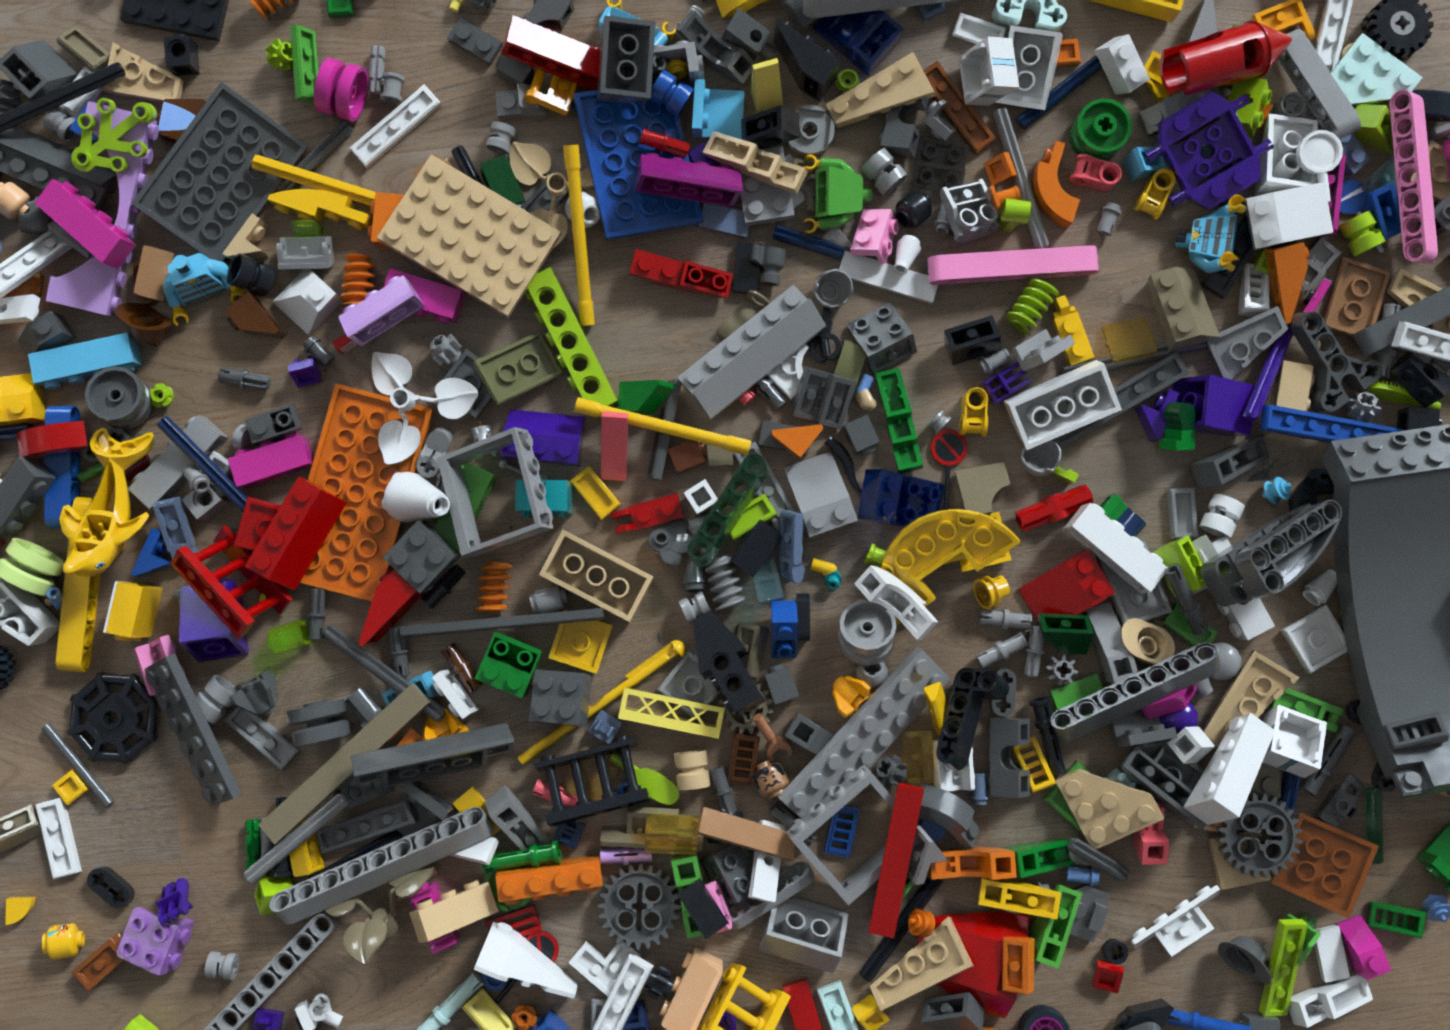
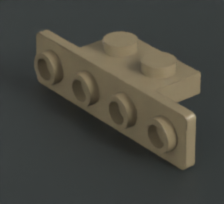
M630 806L627 810V828L602 827L600 846L611 848L672 849L690 852L702 851L703 836L695 834L696 831L678 830L679 809Z

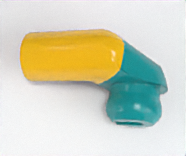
M813 558L810 570L822 573L829 589H838L842 583V578L836 565Z

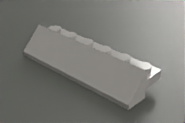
M793 284L679 375L677 379L694 398L699 408L712 420L824 330L826 324L810 298L807 299Z

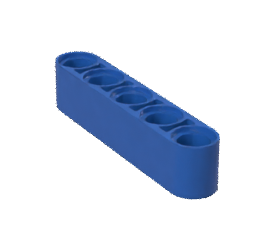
M48 406L45 412V425L81 421L77 406ZM80 451L62 452L45 456V466L56 478L45 494L44 501L45 524L49 529H61L59 518L63 506L69 504L72 507L74 499L78 496L80 497V480L77 476L80 473Z

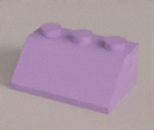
M404 275L391 278L386 283L387 286L379 291L373 290L365 296V300L359 304H351L343 310V314L338 317L348 338L359 346H363L425 306L410 281Z

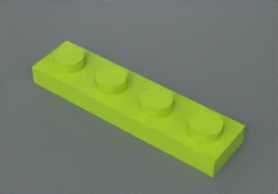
M1303 919L1278 920L1268 966L1272 981L1270 984H1264L1259 1012L1264 1017L1288 1015L1299 966L1297 962L1301 957L1308 926Z

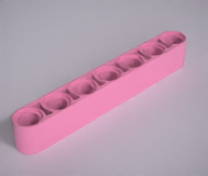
M1399 90L1390 99V116L1404 257L1411 262L1428 264L1437 257L1438 246L1424 101L1418 94L1407 90ZM1409 99V104L1404 108L1405 102ZM1412 123L1409 132H1406L1408 125ZM1414 148L1412 156L1409 157L1410 150ZM1416 172V178L1411 182V177ZM1418 197V204L1414 207L1413 202ZM1421 222V227L1416 232V225ZM1423 246V253L1419 257L1418 250Z
M1093 245L946 254L927 258L929 284L931 285L1084 276L1099 272L1097 247Z

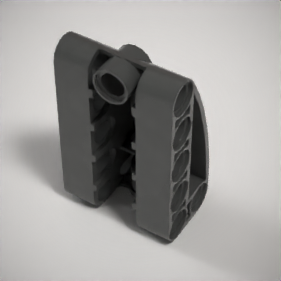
M1327 500L1315 505H1311V503L1304 504L1288 514L1273 518L1206 561L1201 567V575L1215 601L1225 607L1234 604L1246 605L1254 599L1280 593L1294 583L1318 559L1330 542L1342 517L1340 505L1334 500Z

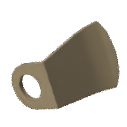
M748 291L746 298L716 330L717 335L722 340L726 339L770 304L769 300L759 292ZM753 296L760 298L764 304L756 301Z

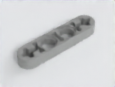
M800 861L779 873L777 887L785 884V887L777 892L775 903L762 901L758 906H753L757 900L747 896L739 903L729 905L728 910L732 920V929L743 928L809 886L815 877L810 865L807 862Z

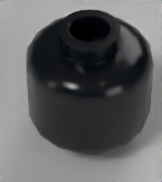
M911 191L897 202L895 217L899 224L907 228H917L925 222L932 214L929 196L919 191Z

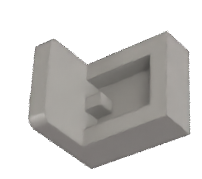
M943 99L938 103L934 101L925 112L928 116L924 122L932 128L930 132L936 138L946 141L955 134L957 129L939 115L948 103Z

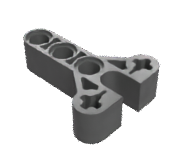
M1301 312L1293 315L1291 323H1289L1290 330L1314 366L1315 380L1313 390L1308 397L1311 399L1310 408L1312 410L1331 412L1350 401L1341 385L1343 378L1350 390H1365L1381 377L1382 367L1378 361L1359 360L1345 355L1319 313ZM1305 319L1308 321L1307 328L1304 325ZM1318 340L1321 342L1320 349L1317 346ZM1331 361H1333V363H1334L1332 370H1331V367H1330Z

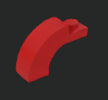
M84 421L42 425L17 433L20 457L41 459L46 455L81 451L87 447Z

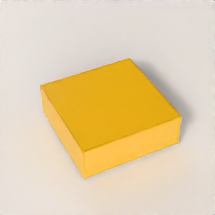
M74 769L51 785L66 805H71L90 790Z

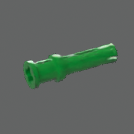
M555 840L552 844L538 846L533 844L529 849L493 855L489 865L482 864L483 872L489 873L529 865L536 868L540 867L541 864L552 862L561 864L562 852L558 840Z

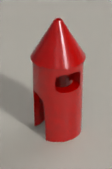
M1251 20L1243 25L1218 31L1207 37L1165 49L1160 58V76L1163 86L1169 95L1185 91L1186 96L1251 78H1261L1289 46L1292 38L1285 33Z

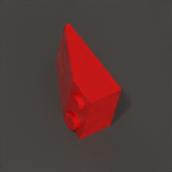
M1089 549L1080 550L1018 588L1019 593L1038 624V613L1078 615L1116 593Z
M389 569L379 579L381 583L376 587L359 640V644L362 647L375 646L389 631V627L394 626L425 594L419 593L395 569L393 571Z

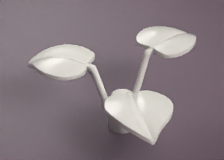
M374 352L371 364L374 384L382 394L390 396L392 405L399 408L398 414L403 419V423L398 420L388 421L379 431L378 443L384 462L386 464L400 463L411 457L418 449L421 439L420 431L414 426H407L408 419L405 414L406 411H410L416 406L417 401L438 403V411L442 416L448 419H459L465 416L472 408L478 397V390L471 383L463 379L446 378L441 380L435 387V393L438 398L415 395L403 386L412 378L410 362L397 354Z

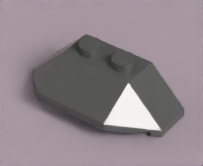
M1166 740L1134 745L1121 764L1131 783L1135 782L1136 787L1140 790L1151 793L1157 803L1162 802L1165 809L1171 814L1204 830L1207 824L1183 808L1204 770L1196 763L1183 764Z

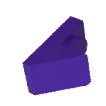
M1169 389L1159 394L1153 405L1156 410L1144 405L1135 408L1149 441L1155 442L1162 438L1166 423L1164 409L1168 403L1176 402L1179 395L1178 392Z

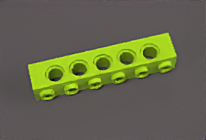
M551 267L537 273L525 291V295L529 303L535 302L538 309L534 313L540 325L546 324L549 332L545 333L551 347L557 346L560 354L556 355L562 369L568 368L571 376L567 379L573 391L579 390L583 399L599 402L610 407L617 406L618 400ZM546 294H551L554 296L553 301L548 305L542 304V297ZM557 316L565 318L564 324L560 327L552 325L553 319ZM568 338L576 340L575 346L571 349L563 347L564 341ZM579 360H584L587 362L586 369L580 372L574 370L575 363ZM590 382L598 384V390L593 394L585 392V387Z

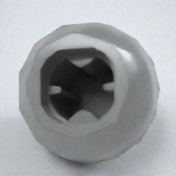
M884 661L868 666L858 664L856 676L858 680H862L871 688L882 685L887 679L888 668Z

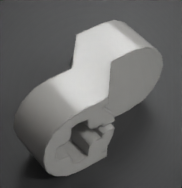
M437 427L427 437L416 465L417 471L423 477H433L440 471L437 458L445 455L447 451L449 452L453 440L452 433L447 428Z

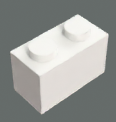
M1129 34L1114 37L1094 50L1115 95L1130 93L1150 80Z

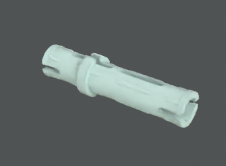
M472 972L444 1003L432 1010L433 1013L417 1030H439L443 1025H447L451 1021L450 1018L484 985L482 978L476 972Z

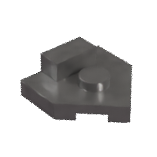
M1082 884L1074 889L1081 892L1082 896L1070 935L1094 943L1097 932L1101 933L1109 910L1106 905L1110 894Z

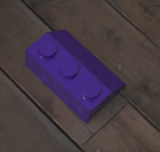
M510 409L504 431L513 427L528 430L533 439L532 448L534 456L539 463L580 467L585 417ZM512 444L502 448L501 457L508 460H518L515 445Z

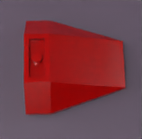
M1005 910L934 915V930L947 917H951L974 965L937 985L952 995L969 992L985 1008V1014L1006 1018L1016 1001L1018 993L1002 991L1003 937H1028V916ZM921 935L917 936L915 947L924 940V937Z

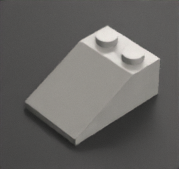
M831 451L783 468L798 512L803 514L804 529L808 539L858 521L850 496Z

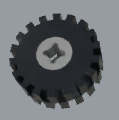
M1382 0L1365 16L1364 20L1366 21L1362 23L1361 29L1365 30L1363 34L1400 61H1404L1428 42L1427 39L1431 37L1432 32L1429 30L1434 27V22H1429L1428 20L1432 17L1431 11L1426 13L1425 9L1428 6L1426 3L1420 5L1418 3L1419 0Z

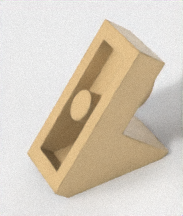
M252 213L222 254L231 260L239 253L253 259L268 257L266 253L254 245L256 241L263 238L268 225Z

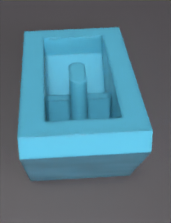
M1135 147L1123 159L1131 183L1150 177L1159 169H1167L1163 156L1158 157L1151 163L1146 160L1151 156L1145 158L1144 154L1155 147Z

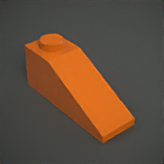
M1298 241L1265 248L1274 307H1279L1286 324L1291 323L1308 269V248L1304 245V242Z

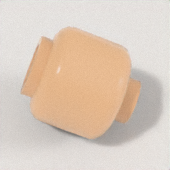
M0 182V214L9 220H14L21 214L28 213L30 209L26 202L31 200L30 195L13 182L5 184Z

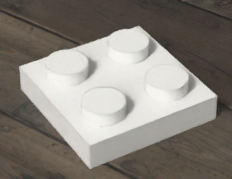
M450 669L439 671L432 677L435 681L433 684L435 690L440 696H446L450 702L448 707L456 717L460 716L462 719H465L480 710Z

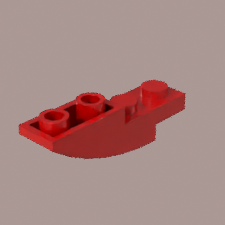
M638 249L634 250L628 274L649 280L652 284L725 299L728 298L733 274L690 261H677Z

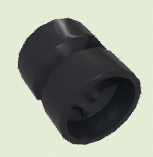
M241 253L233 258L227 272L228 284L240 289L247 287V290L261 297L268 294L275 279V268L263 262L255 263L253 258Z

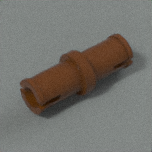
M455 643L450 644L446 647V650L443 649L441 651L453 668V675L459 677L469 694L476 691L477 687L480 688L483 685L482 682L475 679L476 675L470 667L472 664L469 660L466 661Z

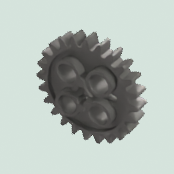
M1250 792L1240 817L1223 821L1222 826L1215 827L1216 830L1222 832L1221 836L1215 838V840L1223 843L1218 848V851L1227 852L1223 859L1227 862L1232 861L1231 867L1236 870L1240 868V873L1247 875L1250 871V876L1257 878L1260 872L1262 877L1268 878L1270 871L1277 876V867L1287 870L1285 862H1295L1291 854L1300 853L1294 846L1295 844L1302 843V840L1296 838V834L1301 833L1302 830L1294 827L1299 822V819L1290 818L1294 810L1285 809L1286 802H1277V797L1270 795L1267 799V794L1260 792L1257 797L1255 793ZM1247 814H1250L1251 822L1249 825L1244 826L1243 819ZM1275 818L1277 821L1276 827L1270 830L1269 822ZM1245 830L1253 833L1262 832L1268 835H1279L1281 839L1255 838L1250 835L1237 834L1236 831ZM1244 840H1247L1248 848L1246 851L1241 852L1240 845ZM1273 844V853L1267 856L1266 848L1268 845Z
M639 864L638 871H635L633 866L629 865V873H625L620 868L619 873L621 877L617 878L611 875L610 877L614 883L612 885L604 883L608 893L599 894L600 897L605 899V903L598 904V907L605 909V912L598 917L607 919L602 928L611 927L612 930L608 937L610 938L617 934L616 943L620 944L623 940H626L627 949H629L632 942L636 944L637 950H640L641 943L644 942L646 947L650 949L651 940L660 945L659 936L662 935L668 939L669 936L666 929L675 930V926L671 923L672 919H680L679 916L674 914V910L681 909L680 905L674 904V901L679 899L678 895L672 894V891L676 889V885H667L671 877L668 876L662 879L661 869L654 874L653 865H650L647 871H644L642 864ZM642 883V903L647 904V909L642 910L641 930L638 931L636 928L637 910L633 909L632 906L638 902V884ZM624 886L633 887L634 897L631 900L625 901L621 898L620 891ZM650 886H656L660 890V897L656 901H649L646 897V890ZM624 912L631 913L634 919L632 925L627 928L621 926L619 918ZM652 912L656 913L660 920L655 928H649L645 924L646 915Z

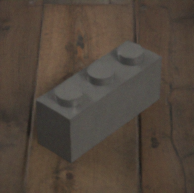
M18 457L0 483V535H18L56 479L39 458Z

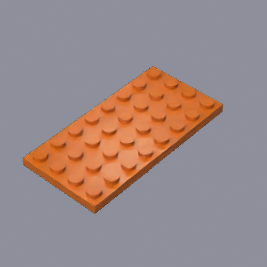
M335 383L308 480L348 503L300 583L372 602L376 587L381 583L379 579L391 566L382 557L397 543L403 523L393 519L383 509L381 502L384 498L385 489L395 473H417V461L425 445L434 409L416 404L412 410L405 412L408 419L407 426H414L420 431L419 447L408 459L396 464H386L379 447L378 435L381 427L388 421L398 420L403 423L401 415L398 414L399 408L392 405L390 397Z

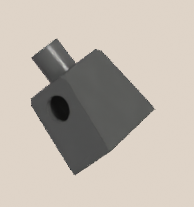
M738 8L728 24L722 39L734 46L742 47L754 61L758 55L767 61L772 60L779 50L766 42L771 32Z

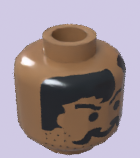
M770 760L757 765V772L752 776V781L759 795L762 798L768 797L769 800L777 798L790 783L780 763L771 764Z

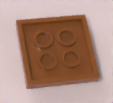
M1300 812L1298 816L1299 822L1294 826L1302 830L1301 833L1296 834V838L1302 840V843L1295 844L1294 846L1300 853L1291 854L1295 862L1286 861L1287 870L1277 867L1278 875H1274L1271 884L1350 919L1379 846Z

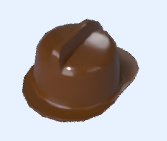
M123 303L115 309V315L128 325L132 339L153 347H159L161 340L165 337L166 328L172 324L171 319L163 316L150 306L141 303Z

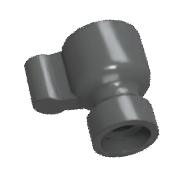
M752 244L750 261L764 269L760 276V284L779 286L780 275L778 273L785 266L786 250L778 247Z

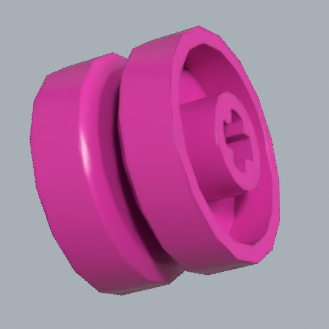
M327 58L322 63L315 81V109L322 114L332 116L337 113L340 119L351 122L356 121L360 117L367 99L369 78L366 68L355 64H348L346 66L341 60Z

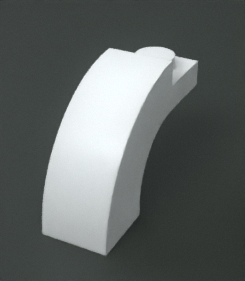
M870 565L854 583L870 602L880 604L886 609L891 610L917 640H922L938 623L934 616L926 609V603L910 587L879 567Z

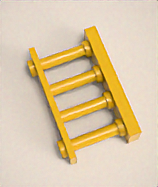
M731 963L722 975V982L698 1030H724L718 1024L725 1011L749 1025L751 1030H775L791 996L771 988L770 992H765L742 977L746 967ZM737 987L762 1002L763 1006L757 1017L730 1001Z

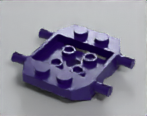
M1210 91L1159 121L1157 147L1145 153L1144 156L1145 158L1151 156L1146 159L1149 163L1163 156L1166 163L1173 170L1181 190L1168 198L1169 202L1173 201L1170 203L1173 207L1184 200H1188L1209 210L1260 180V157L1273 149L1274 145H1269L1272 143L1270 139L1256 147L1252 145L1236 115L1239 109L1250 104L1249 99L1239 104L1248 98L1245 94L1235 101L1229 102L1213 91ZM1218 117V121L1207 126L1206 128L1202 129L1201 131L1197 132L1196 134L1192 135L1186 140L1180 142L1179 144L1174 145V142L1178 141L1179 139L1183 138L1184 136L1188 135L1189 133L1195 131L1196 129L1200 128L1201 126ZM1203 145H1208L1212 148V156L1209 159L1203 158L1200 154V149ZM1240 158V162L1226 169L1225 171L1221 172L1215 177L1209 179L1208 181L1204 182L1198 187L1195 184L1200 180L1204 179L1205 177L1216 172L1217 170L1221 169L1222 167L1233 162L1234 160Z

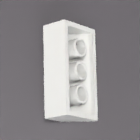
M1097 360L1003 400L1011 423L1026 450L1122 410L1105 364Z

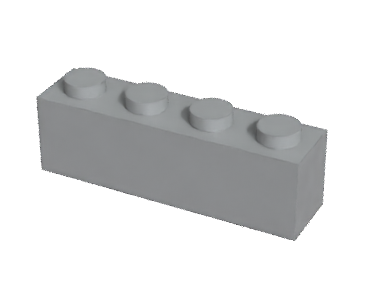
M201 415L189 419L183 430L208 457L212 451H217L229 439L208 418ZM171 440L168 441V447L162 453L155 455L150 460V466L132 479V485L128 488L150 510H154L152 506L154 502L172 498L188 482L182 474V470L185 466L194 464Z

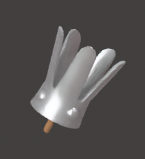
M479 421L478 427L471 429L474 443L492 436L491 426H482L481 421ZM498 450L491 452L493 456H497V453H499Z

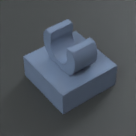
M601 709L588 732L610 744L623 722Z

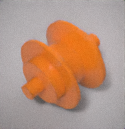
M913 910L908 919V928L911 934L929 937L935 928L934 915L930 911Z

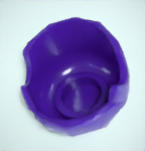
M1189 702L1185 709L1160 716L1159 718L1161 724H1164L1165 729L1175 727L1176 734H1178L1185 727H1196L1198 712Z

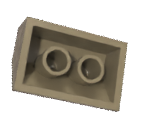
M1172 267L1150 274L1145 286L1170 352L1220 338L1194 269Z

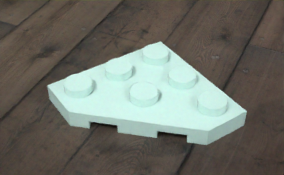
M1363 33L1358 36L1331 71L1332 76L1351 105L1377 104L1381 101H1389L1392 95L1399 90L1412 92L1423 78Z

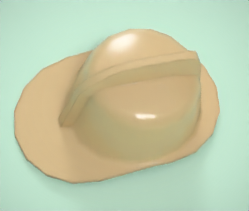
M1137 618L1129 619L1123 624L1121 629L1122 642L1136 660L1142 663L1157 664L1174 656L1175 643L1172 636L1165 629Z

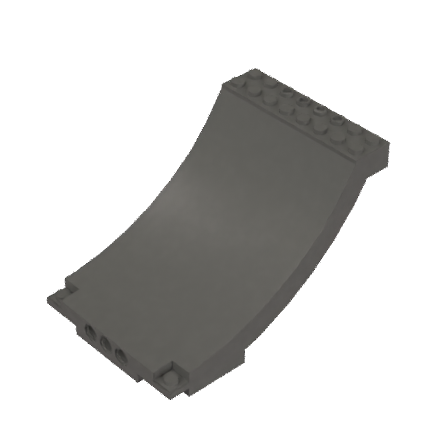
M1450 424L1331 441L1322 461L1334 484V501L1342 509V517L1334 533V557L1344 636L1360 699V704L1355 712L1386 780H1393L1401 799L1447 792L1449 796L1450 736L1447 742L1394 751L1384 725L1439 711L1450 735ZM1432 724L1427 725L1430 733L1434 734L1435 731ZM1418 726L1417 730L1420 737L1425 736L1422 727ZM1405 728L1409 738L1414 739L1411 728ZM1400 729L1394 730L1399 742L1404 741Z

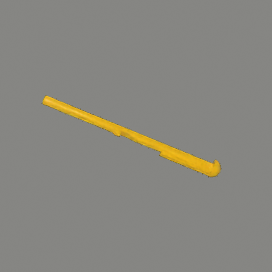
M680 640L671 641V643L625 674V677L628 679L605 694L591 707L589 705L588 718L621 696L624 688L631 689L677 655L683 658L686 654L685 644ZM561 725L519 755V761L522 765L576 727Z

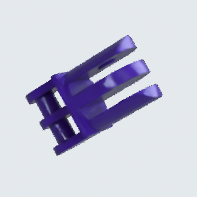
M1018 361L980 384V387H984L987 395L992 399V406L1032 382V379L1029 377L1010 389L1009 384L1027 373L1026 370H1021L1005 380L1003 376L1020 366ZM993 380L997 384V387L993 388L990 384V382ZM999 389L1003 393V396L1000 398L996 393Z
M178 878L176 883L171 882L166 887H162L161 899L155 902L159 908L158 920L162 926H166L171 919L173 921L177 920L181 914H188L189 910L193 908V905L188 901L189 882L187 879Z

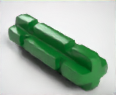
M260 819L245 821V831H247V835H245V856H248L245 859L246 870L260 859L261 838L260 833H258L261 829L258 825Z

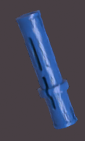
M1174 1009L1170 1015L1172 1017L1168 1018V1025L1192 1030H1251L1250 1025L1247 1026L1199 1015L1200 1012L1196 1011L1193 1014Z

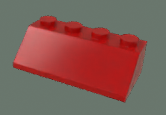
M298 477L244 567L270 581L296 590L348 502L304 477Z

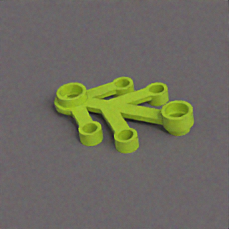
M101 98L97 102V109L101 112L99 140L92 145V131L97 124L95 117L85 113L79 115L77 123L82 128L80 146L72 152L71 160L74 167L79 171L90 172L96 166L123 173L128 169V161L125 158L114 156L110 159L99 155L106 149L131 153L136 157H144L148 152L145 143L140 141L130 143L118 140L140 122L144 124L153 123L157 117V112L153 105L146 102H138L134 105L132 114L111 130L116 105L110 99ZM106 102L109 103V109L107 111H105L103 107ZM141 108H144L145 114L141 117L139 111ZM88 117L90 124L85 126L84 120ZM137 145H140L141 152L137 154L135 148ZM83 154L86 155V161L84 163H82L81 157ZM118 160L122 162V166L120 169L116 167V162Z

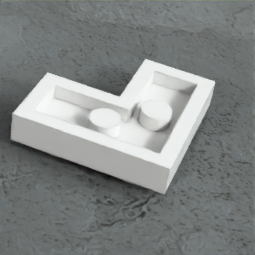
M623 940L620 944H616L605 957L590 943L585 941L569 960V964L605 995L609 996L629 954L633 953L641 957V953L632 945L627 949L626 940Z

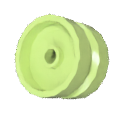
M12 538L6 548V552L11 558L0 559V578L23 590L47 596V590L56 584L51 576H60L66 561L37 544L20 538Z

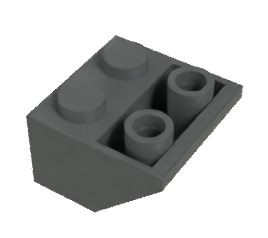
M45 40L14 46L0 59V70L31 101L72 83L78 75Z

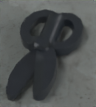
M824 306L822 309V319L826 324V328L817 334L809 344L810 356L818 363L836 360L842 350L839 338L831 334L833 326L831 310ZM829 340H833L835 343V351L832 354ZM818 343L820 344L821 357H818L815 352V347Z

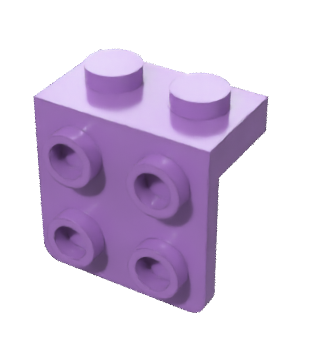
M142 907L134 908L117 949V956L158 976L175 971L182 962V953L185 945L191 939L192 927L195 921L182 918L175 921L169 920L166 926H162L157 914Z

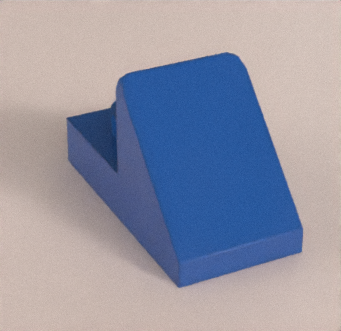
M151 528L131 575L146 577L172 567L170 564L171 560L161 556V553L165 552L167 548L159 528Z

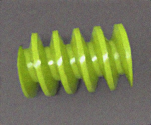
M1031 279L1028 282V287L1023 289V295H1020L1017 298V303L1012 306V312L1007 313V321L1020 333L1030 336L1032 333L1027 328L1037 327L1033 319L1042 320L1043 317L1038 311L1047 312L1048 308L1044 302L1052 304L1054 301L1049 295L1058 296L1059 291L1045 281Z

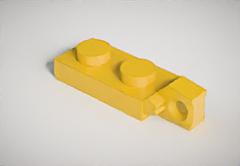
M1065 295L1055 298L1053 304L1056 312L1052 314V323L1056 334L1060 338L1071 335L1075 343L1063 351L1068 366L1095 358L1075 306L1070 307Z

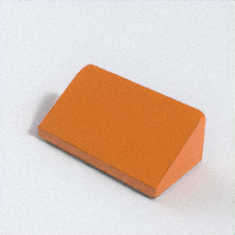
M1003 937L1002 991L1029 995L1034 991V938Z

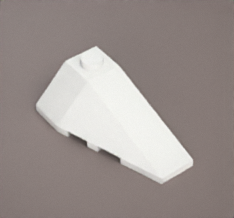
M493 921L474 970L507 982L509 977L521 981V986L525 987L538 984L546 992L574 999L578 985L574 979L519 932L513 930L510 925Z

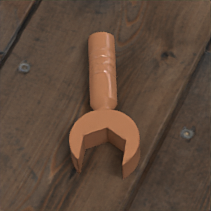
M761 713L754 715L753 721L766 741H768L765 745L768 759L775 763L772 755L778 749L787 750L790 757L792 749L789 741L782 736L775 737V734Z

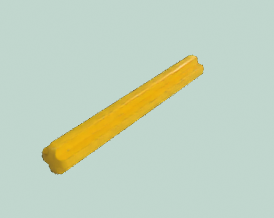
M255 155L252 159L251 167L254 170L318 190L345 195L353 201L371 206V201L375 200L376 192L260 155Z

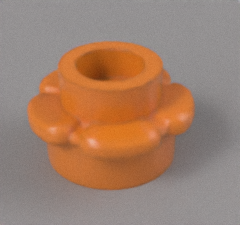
M521 1004L514 1009L515 1012L512 1014L511 1019L518 1029L528 1030L529 1027H533L536 1024L537 1016L534 1007L528 1004ZM523 1015H526L527 1017L525 1020L522 1019Z

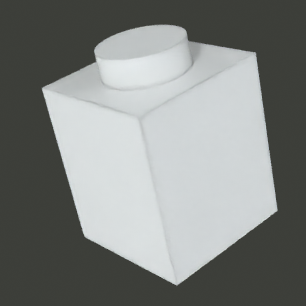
M706 479L684 492L685 497L697 516L719 503L718 498Z
M1199 726L1185 727L1177 734V738H1172L1167 743L1183 764L1199 762L1215 747Z

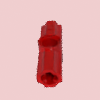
M1086 484L1065 493L1061 494L1059 492L1041 499L1039 503L1014 512L1015 519L1022 532L1029 531L1047 522L1050 524L1066 518L1070 513L1078 511L1082 505L1093 504V495Z

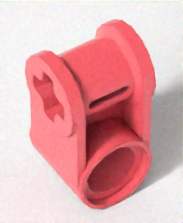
M1078 154L1076 156L1077 164L1074 174L1070 175L1069 180L1080 186L1108 192L1119 182L1122 177V171L1115 163L1101 160L1088 154ZM1103 174H1110L1113 181L1105 180Z

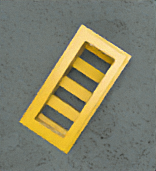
M1035 736L1030 737V744L1013 748L1020 769L1030 770L1041 766L1042 770L1030 774L1031 795L1056 784ZM1033 746V751L1021 755L1020 750ZM1037 756L1038 760L1025 764L1024 760ZM1041 776L1045 777L1046 780L1034 784L1033 779Z

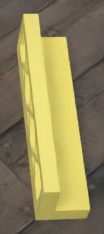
M624 688L618 719L719 739L725 708ZM628 695L639 696L644 706L640 709L626 707ZM644 698H649L653 700L647 703ZM657 700L664 701L669 711L665 714L654 713L650 705ZM669 703H674L678 705L672 708ZM683 705L689 706L694 716L690 719L679 718L675 710ZM694 708H699L703 710L697 713ZM708 710L719 712L716 725L704 723L700 715Z

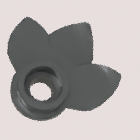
M671 521L664 529H656L649 536L650 547L660 554L662 561L667 565L679 567L682 554L691 553L699 548L697 540L687 533L689 530L688 521ZM663 537L666 540L664 542H659L657 538Z

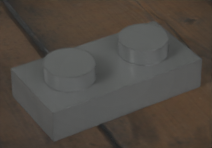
M461 17L447 37L449 42L489 66L492 65L503 47V43Z

